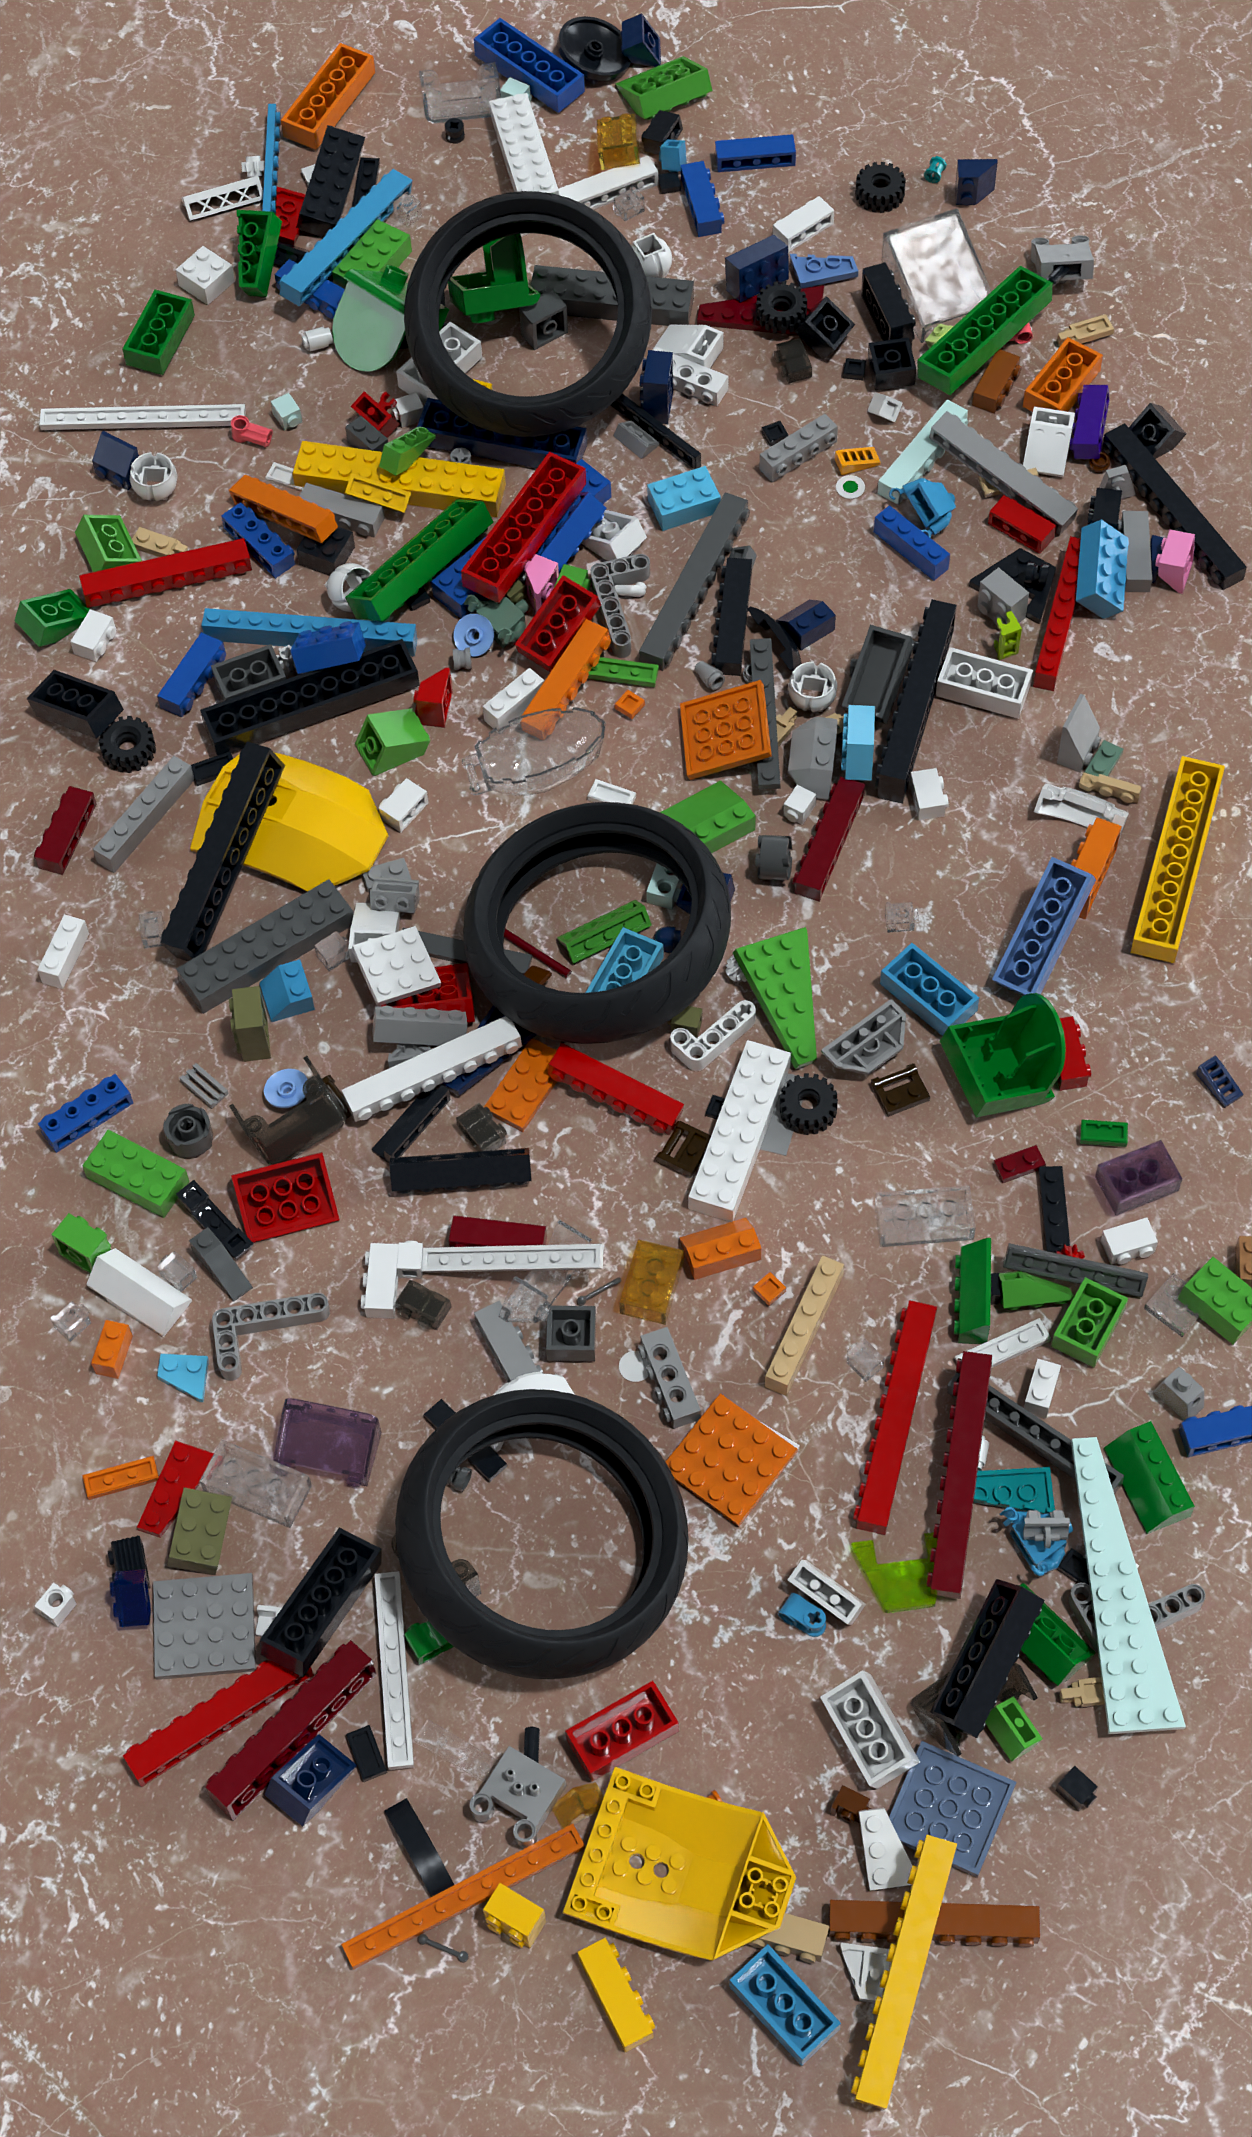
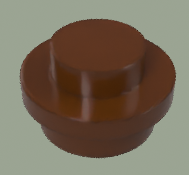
M1100 452V459H1090L1089 466L1095 472H1104L1110 467V459L1105 453Z

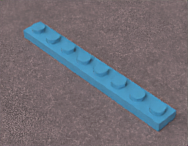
M268 104L262 211L276 213V201H274V198H277V186H275V183H278V171H275V169L279 168V157L276 156V153H280V144L277 139L281 136L280 126H278V124H281V112H277L276 104Z

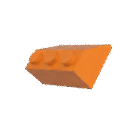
M746 1217L679 1238L694 1280L761 1260V1245L754 1227Z

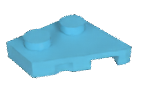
M160 1354L158 1379L168 1385L175 1386L182 1393L186 1392L195 1397L197 1401L204 1402L209 1358L208 1356Z

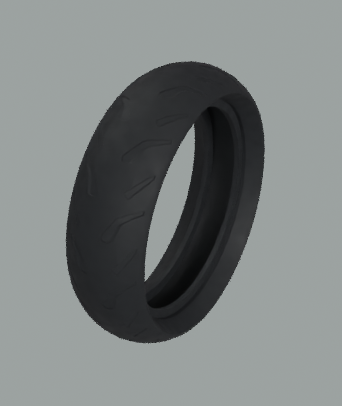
M518 191L491 196L464 208L451 217L436 231L420 253L410 275L404 304V325L408 348L419 374L432 393L447 408L469 423L485 430L517 437H537L564 432L580 426L607 409L623 393L637 373L648 345L652 322L651 296L647 278L640 260L623 234L610 221L585 204L561 195L539 191ZM536 233L550 235L568 241L582 249L605 272L612 285L618 304V317L614 335L600 361L577 382L564 389L545 395L514 396L496 392L482 386L467 376L455 364L444 347L439 333L441 300L444 290L455 270L468 256L480 247L499 238L515 234Z
M619 802L585 803L559 809L541 816L512 834L494 851L480 870L478 878H476L472 885L464 913L463 938L468 965L485 997L499 1012L525 1030L556 1041L576 1044L608 1043L628 1039L653 1030L671 1020L688 1007L699 996L700 992L706 988L723 959L731 927L729 890L715 857L706 845L683 824L663 813L650 808ZM603 853H622L643 857L658 863L672 872L684 884L691 895L690 919L676 948L660 965L648 974L617 988L589 993L565 992L548 988L524 976L511 964L504 954L503 943L506 923L518 899L539 877L573 859Z
M546 1389L513 1390L481 1399L459 1410L445 1420L419 1448L408 1467L397 1502L395 1525L399 1563L409 1591L423 1615L437 1632L463 1654L492 1669L514 1676L531 1679L573 1678L594 1673L622 1660L643 1645L657 1631L669 1614L684 1579L688 1558V1523L684 1502L670 1468L652 1443L634 1425L605 1406L571 1393ZM532 1438L565 1444L581 1451L602 1465L627 1494L640 1526L643 1549L642 1564L635 1589L629 1600L613 1614L593 1624L575 1629L545 1630L511 1621L492 1611L477 1599L454 1570L447 1555L441 1531V1504L445 1486L454 1470L467 1458L499 1442Z

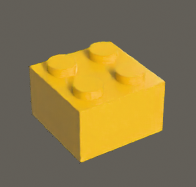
M499 1883L483 1909L485 1920L488 1923L487 1927L499 1935L503 1932L510 1936L509 1940L520 1948L526 1946L530 1949L546 1924L543 1908Z

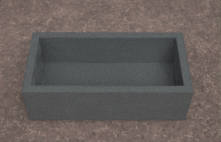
M870 624L842 704L846 712H848L849 705L875 706V721L887 724L915 644L911 636Z

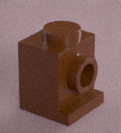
M842 1785L831 1807L830 1814L835 1816L838 1812L844 1820L850 1823H854V1821L860 1823L858 1811L871 1809L869 1808L870 1798Z

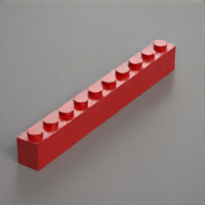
M909 1300L908 1307L902 1309L900 1322H904L902 1330H897L895 1343L899 1344L898 1350L892 1351L890 1365H894L892 1373L887 1372L885 1386L889 1388L887 1395L882 1394L879 1407L883 1409L882 1417L877 1416L874 1430L878 1431L877 1439L872 1438L869 1449L873 1456L872 1460H867L864 1474L868 1475L867 1482H862L858 1497L863 1499L861 1506L856 1505L853 1519L857 1520L856 1529L881 1535L886 1534L935 1322L937 1306Z

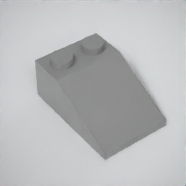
M1083 694L1079 695L1063 726L1057 764L1080 773L1085 765L1088 766L1093 757L1091 752L1093 749L1097 750L1101 742V737H1099L1100 726Z

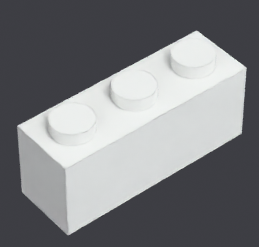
M818 196L814 200L808 201L806 205L798 210H794L782 220H778L773 225V235L788 245V252L833 225L834 209Z
M528 668L483 705L484 721L500 733L524 713L544 683V679L531 668Z
M64 914L38 968L43 984L60 989L64 988L89 935L85 920Z
M371 1243L370 1252L366 1251L365 1265L368 1266V1273L363 1275V1287H366V1295L361 1296V1309H365L366 1318L395 1319L399 1278L397 1272L399 1244Z
M801 1560L788 1578L789 1582L848 1625L854 1623L866 1606L863 1601L807 1560Z

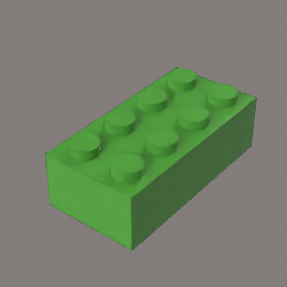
M377 219L332 271L333 283L345 289L348 281L343 277L351 269L384 272L386 265L398 268L412 252L410 235Z
M109 1129L82 1165L88 1179L163 1218L166 1217L177 1201L176 1193L190 1182L186 1169Z

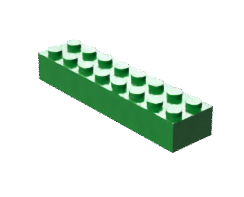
M1019 266L917 360L918 378L951 395L1052 301L1053 283Z
M456 499L350 592L345 599L357 619L379 622L387 620L390 614L402 607L410 596L417 594L420 587L430 582L437 572L445 569L446 564L452 559L457 558L464 548L472 545L474 540L479 535L485 533L488 527L494 523L484 502Z

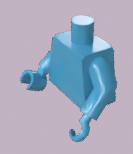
M919 478L903 485L902 489L893 488L890 490L889 497L892 500L896 499L891 495L894 491L899 492L900 495L904 493L907 495L926 528L929 527V530L921 531L930 538L932 534L935 536L949 525L952 518L951 512L956 508L955 496L952 493H948L942 483Z
M1012 1507L1004 1509L1000 1513V1516L1004 1515L1007 1517L1003 1524L1009 1526L1013 1523L1010 1535L1034 1574L1043 1576L1045 1573L1057 1569L1065 1555L1066 1540L1051 1541L1050 1548L1044 1547V1541L1023 1540L1024 1518H1026L1027 1512L1016 1511ZM1040 1513L1041 1518H1050V1514L1042 1515ZM1071 1523L1069 1526V1533L1073 1532V1527Z

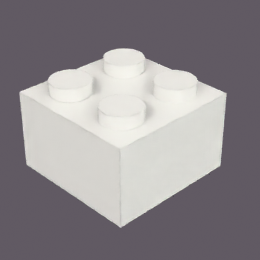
M204 246L176 269L179 286L207 305L235 282L232 264Z

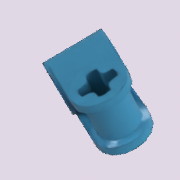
M796 1593L790 1594L778 1612V1616L784 1622L795 1626L811 1637H819L826 1630V1615L824 1611Z

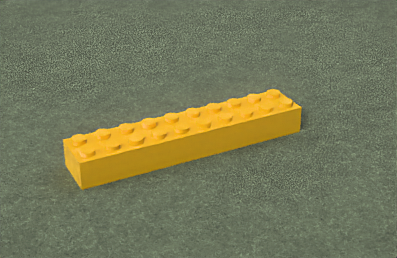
M302 441L292 473L295 486L304 488L305 484L309 483L345 494L350 475L353 473L411 492L408 505L445 510L456 499L483 501L491 517H498L506 486L505 470L500 468L418 457L408 470L395 476L379 467L382 452Z
M1185 756L1181 757L1130 953L1175 964L1225 769L1224 765Z
M926 1835L924 1840L919 1839L914 1858H918L917 1866L912 1865L907 1881L908 1884H912L910 1892L905 1891L900 1909L905 1910L903 1918L898 1917L893 1935L898 1936L896 1944L891 1943L886 1959L891 1964L889 1971H883L879 1985L884 1990L882 1997L877 1996L872 2011L877 2016L875 2023L869 2024L865 2040L870 2042L868 2049H863L858 2062V2067H862L861 2075L854 2078L851 2093L855 2094L854 2101L883 2110L888 2107L957 1843Z

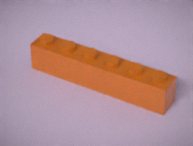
M244 475L229 489L235 505L241 502L245 507H250L256 515L320 543L326 540L338 528L335 515L330 509H324L314 502L310 503L303 500L300 496L296 497L289 494L286 490H280L255 477L252 478Z
M588 619L584 621L520 717L519 721L523 731L542 740H545L547 735L553 732L555 723L559 717H563L569 702L575 699L578 688L587 681L589 671L598 664L602 652L608 649L611 639L607 628Z

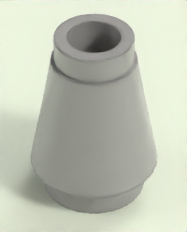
M704 661L696 664L695 671L707 688L717 690L724 684L725 677L722 671Z

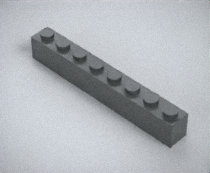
M956 1373L947 1385V1393L957 1399V1396H953L954 1381L959 1382L960 1373ZM989 1385L985 1419L1076 1480L1071 1440ZM1105 1463L1115 1495L1123 1484L1124 1475Z

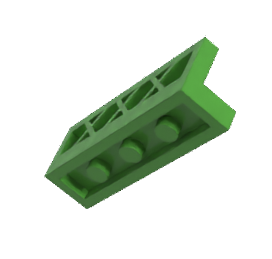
M633 900L557 937L559 944L565 947L570 962L574 964L613 945L623 927L637 933L652 926L645 906L637 900Z

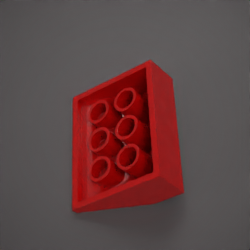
M468 964L434 967L441 981L440 987L381 1005V1007L391 1006L393 1008L413 1007L426 1010L431 1008L442 1011L459 1010L466 1012L467 1023L475 1022Z
M323 1152L231 1175L245 1232L252 1242L340 1220Z

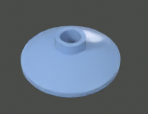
M468 614L462 617L456 624L454 642L458 650L470 647L471 657H477L486 653L493 644L494 629L486 617L480 614ZM476 632L479 633V638L477 640L474 638V634Z
M284 1069L274 1073L264 1086L266 1100L272 1106L278 1108H289L299 1104L309 1091V1081L306 1075L296 1069Z

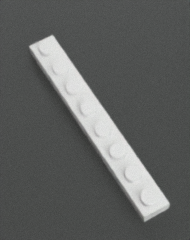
M570 1244L423 1248L422 1271L425 1273L603 1269L604 1245Z
M399 1571L375 1574L388 1769L414 1768Z

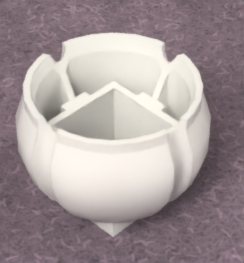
M655 233L633 241L631 246L640 260L645 275L665 278L672 264V252L666 242L657 237Z
M149 452L136 458L131 465L130 483L137 495L148 501L168 499L177 483V471L171 460L166 455L158 452L156 456ZM148 481L161 482L155 485H147Z
M346 563L338 566L324 584L332 603L342 611L352 612L345 597L368 578L371 572L355 563ZM346 580L350 588L343 593V583Z
M814 661L799 665L793 671L789 680V696L797 708L804 711L823 712L836 697L837 680L833 671L823 663L816 666ZM803 689L823 693L822 696L818 697L803 695Z

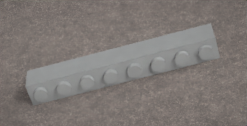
M946 411L931 427L929 436L931 440L1007 497L1016 500L1019 504L1033 510L1041 517L1049 519L1056 525L1055 533L1059 536L1075 519L1078 508L1072 501L1063 498L1056 489L1047 486L1041 478L1032 475L1022 464L1016 463L1006 452L996 448L990 440L984 439L977 434L974 428L965 425L958 416Z

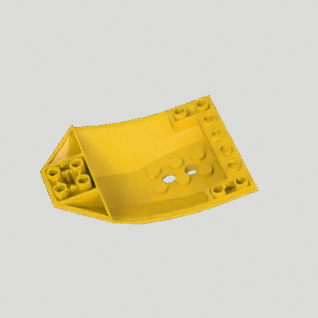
M275 753L285 765L272 795V798H276L277 802L267 807L243 865L288 882L307 892L328 879L336 886L368 872L389 836L369 790L351 779L326 768ZM240 754L223 766L203 800L190 847L193 852H197L202 847L205 833L211 826L214 812L221 803L223 791L230 782L232 770L236 768Z
M614 1767L563 1914L661 1948L713 1961L780 1929L796 1876L764 1812L713 1800ZM633 1856H639L643 1859L644 1865L639 1869L631 1867L629 1860ZM660 1863L665 1864L669 1869L668 1875L663 1878L657 1877L654 1874V1867Z

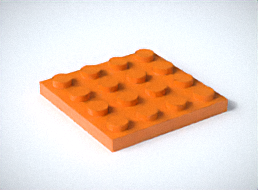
M761 680L680 703L686 772L690 780L772 757L764 684Z
M720 1393L667 1459L666 1464L670 1468L675 1481L739 1527L793 1459L798 1449Z

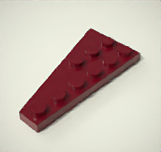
M824 285L801 289V292L804 291L807 298V315L823 299ZM757 296L739 302L737 299L699 305L697 325L773 333V329L767 331L765 330V325L762 327L759 321H757ZM776 307L775 310L787 311L788 308ZM786 330V334L797 335L795 332L790 333L789 330Z

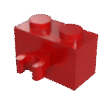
M364 391L350 407L388 438L399 426L395 418L387 412L388 409L396 406L397 401L392 398L390 402H386L390 395L384 392L380 397V402L377 403Z

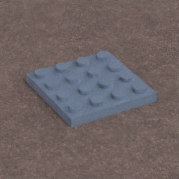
M921 1741L916 1753L920 1763L909 1769L889 1816L890 1821L901 1843L916 1850L919 1839L924 1840L926 1835L957 1843L952 1867L978 1878L1015 1788L1016 1781Z

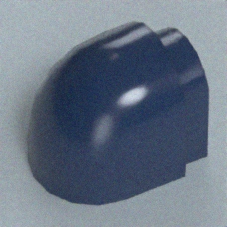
M671 926L662 927L655 932L653 940L663 944L664 952L672 953L681 940V930H676V927Z

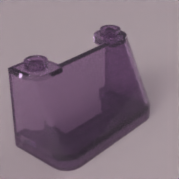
M287 1398L282 1408L272 1461L273 1467L283 1473H289L291 1470H295L296 1466L340 1474L349 1486L360 1487L361 1485L367 1487L382 1434L379 1420L377 1417L364 1412Z

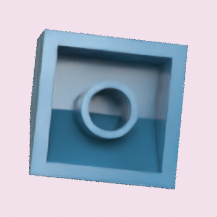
M300 959L277 966L259 983L271 1022L315 1010Z

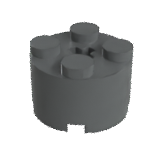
M759 835L758 848L761 849L760 854H756L755 865L758 867V879L789 880L792 870L791 836Z
M181 1104L171 1109L163 1124L166 1139L171 1150L180 1158L195 1157L209 1150L212 1147L213 1130L206 1111L201 1107H195L193 1104Z

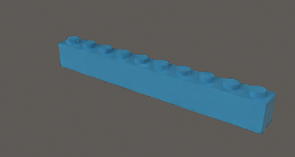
M392 169L388 174H384L381 181L377 185H373L370 192L366 196H362L359 203L355 207H351L348 214L344 218H340L336 226L332 230L329 229L325 237L321 241H317L314 248L310 252H306L303 259L299 263L294 264L287 275L282 276L279 282V295L300 307L332 274L335 267L377 219L384 222L411 194L413 180L395 169Z
M205 608L201 625L204 634L223 642L258 645L271 644L272 646L284 647L290 645L292 647L299 633L303 631H319L324 626H332L333 628L347 621H352V623L359 622L366 643L363 652L403 639L411 656H415L418 640L416 624Z

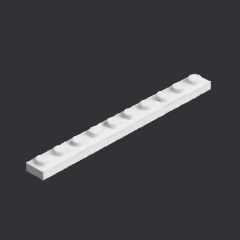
M245 404L41 409L39 425L41 430L231 426L233 417L246 415Z

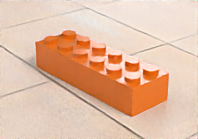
M339 43L282 117L283 137L317 150L322 144L327 125L334 127L375 74L373 55Z

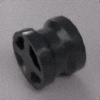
M451 118L445 122L446 140L453 144L462 142L465 138L463 121L458 118Z

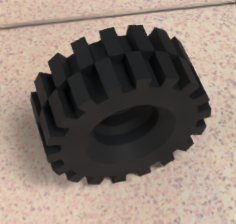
M873 162L871 167L869 164L866 165L865 170L862 168L856 177V200H859L861 206L864 205V209L872 208V212L875 213L876 210L884 213L885 209L890 212L893 207L898 208L899 203L902 204L905 196L906 179L903 171L900 172V168L897 166L893 168L891 163L887 166L885 162H881V165ZM876 184H884V185H886L887 187L878 188V187H875L874 185H876Z
M777 281L773 282V286L770 284L766 285V290L763 288L760 290L756 301V318L762 327L765 325V330L773 329L775 334H777V331H781V334H786V330H789L791 333L794 332V327L797 328L807 316V298L805 292H801L799 286L794 288V283L786 285V281H782V284L778 285ZM776 307H786V308H788V310H787V311H777V310H775V308H776Z
M123 716L118 717L119 721L115 722L114 720L100 735L99 745L103 759L107 765L110 764L111 769L115 770L117 767L118 772L123 773L124 769H127L128 773H132L134 768L139 771L141 770V765L145 767L149 765L148 759L152 761L154 758L153 753H156L152 729L148 727L147 722H141V718L136 717L133 720L132 716H127V719L124 720ZM133 741L136 743L131 749H120L121 744L124 742Z
M804 1073V1078H800L799 1075L794 1076V1082L790 1079L787 1081V1087L783 1086L782 1094H780L781 1118L783 1122L786 1121L787 1127L791 1128L794 1126V1132L799 1133L800 1130H804L803 1135H808L809 1131H813V1135L818 1134L820 1128L822 1131H825L827 1124L831 1126L834 1118H836L837 1092L836 1090L834 1091L832 1083L827 1085L825 1077L819 1080L818 1074H814L812 1078L809 1077V1073ZM805 1097H812L817 1100L818 1105L813 1109H805L800 1106V1100Z

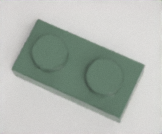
M1104 740L1084 773L1098 777L1099 774L1109 777L1122 756L1124 749Z

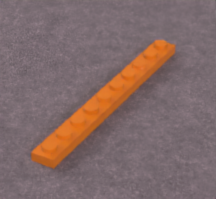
M571 1824L341 1945L354 1970L490 1899L499 1883L511 1888L585 1849V1845L574 1824Z

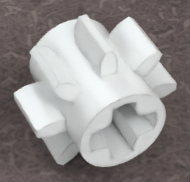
M260 156L246 157V162H241L242 172H247V177L262 176V171H265V161H261Z
M290 645L282 649L279 648L280 655H276L282 669L288 673L296 669Z
M732 955L727 960V975L735 982L741 979L746 982L747 979L734 955Z

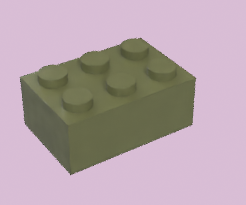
M260 986L232 989L233 998H229L230 1012H232L230 1023L237 1046V1053H242L244 1062L271 1059L268 1019Z
M189 1488L183 1489L167 1566L216 1575L232 1497Z

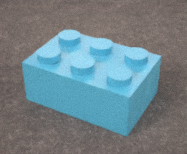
M706 466L647 484L648 502L662 531L713 515L721 501V496Z
M849 705L848 714H844L841 770L845 771V779L872 781L875 706Z

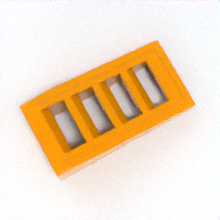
M874 447L835 451V462L841 476L881 465ZM871 454L873 459L869 460L867 455Z

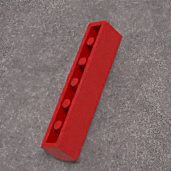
M563 1043L560 1044L549 1063L548 1075L553 1080L564 1082L570 1085L573 1090L584 1092L595 1101L604 1102L619 1113L624 1112L632 1116L635 1121L652 1126L658 1133L670 1135L674 1125L682 1115L683 1103Z

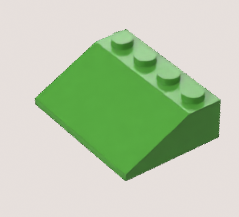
M684 56L615 83L616 88L636 115L643 119H652L659 110L669 112L673 109L672 107L686 105L690 102L689 100L703 98L707 93L713 91L708 69Z
M721 780L660 812L691 830L711 853L755 831L756 816L750 807Z

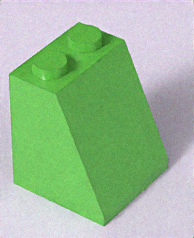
M410 708L368 714L355 745L372 775L376 776L424 755L431 740L420 723V719L416 716L413 709Z

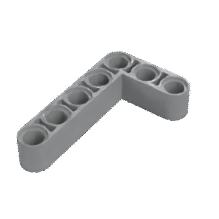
M635 554L597 563L590 569L591 587L593 593L599 597L601 603L599 612L604 627L609 631L612 652L618 658H626L631 654V635L615 585H630L646 581L650 577V559L645 554Z
M312 1293L221 1308L214 1312L212 1323L217 1363L222 1377L228 1381H233L239 1378L242 1373L238 1335L322 1322L330 1315L327 1297L322 1293ZM316 1305L324 1306L320 1310L313 1309ZM293 1309H300L296 1314L290 1313ZM272 1312L277 1313V1314H276L274 1317H272V1318L266 1317L269 1313H272ZM245 1317H253L251 1321H243ZM224 1320L229 1321L227 1325H219ZM225 1342H232V1345L229 1347H222ZM227 1364H235L233 1368L225 1369Z
M1077 1583L1071 1589L1068 1602L1092 1647L1098 1653L1095 1625L1087 1619V1616L1093 1615L1090 1586L1086 1583ZM1190 1584L1148 1604L1151 1615L1155 1620L1156 1631L1197 1613L1205 1600L1206 1594L1204 1589L1197 1584ZM1078 1593L1083 1594L1087 1600L1079 1601L1075 1598V1595ZM1194 1595L1199 1601L1196 1603L1191 1602L1187 1599V1596ZM1171 1605L1176 1608L1177 1612L1170 1613L1165 1609V1606Z

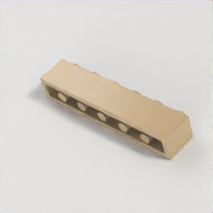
M822 1255L765 1376L766 1388L785 1396L788 1395L841 1282L844 1264Z

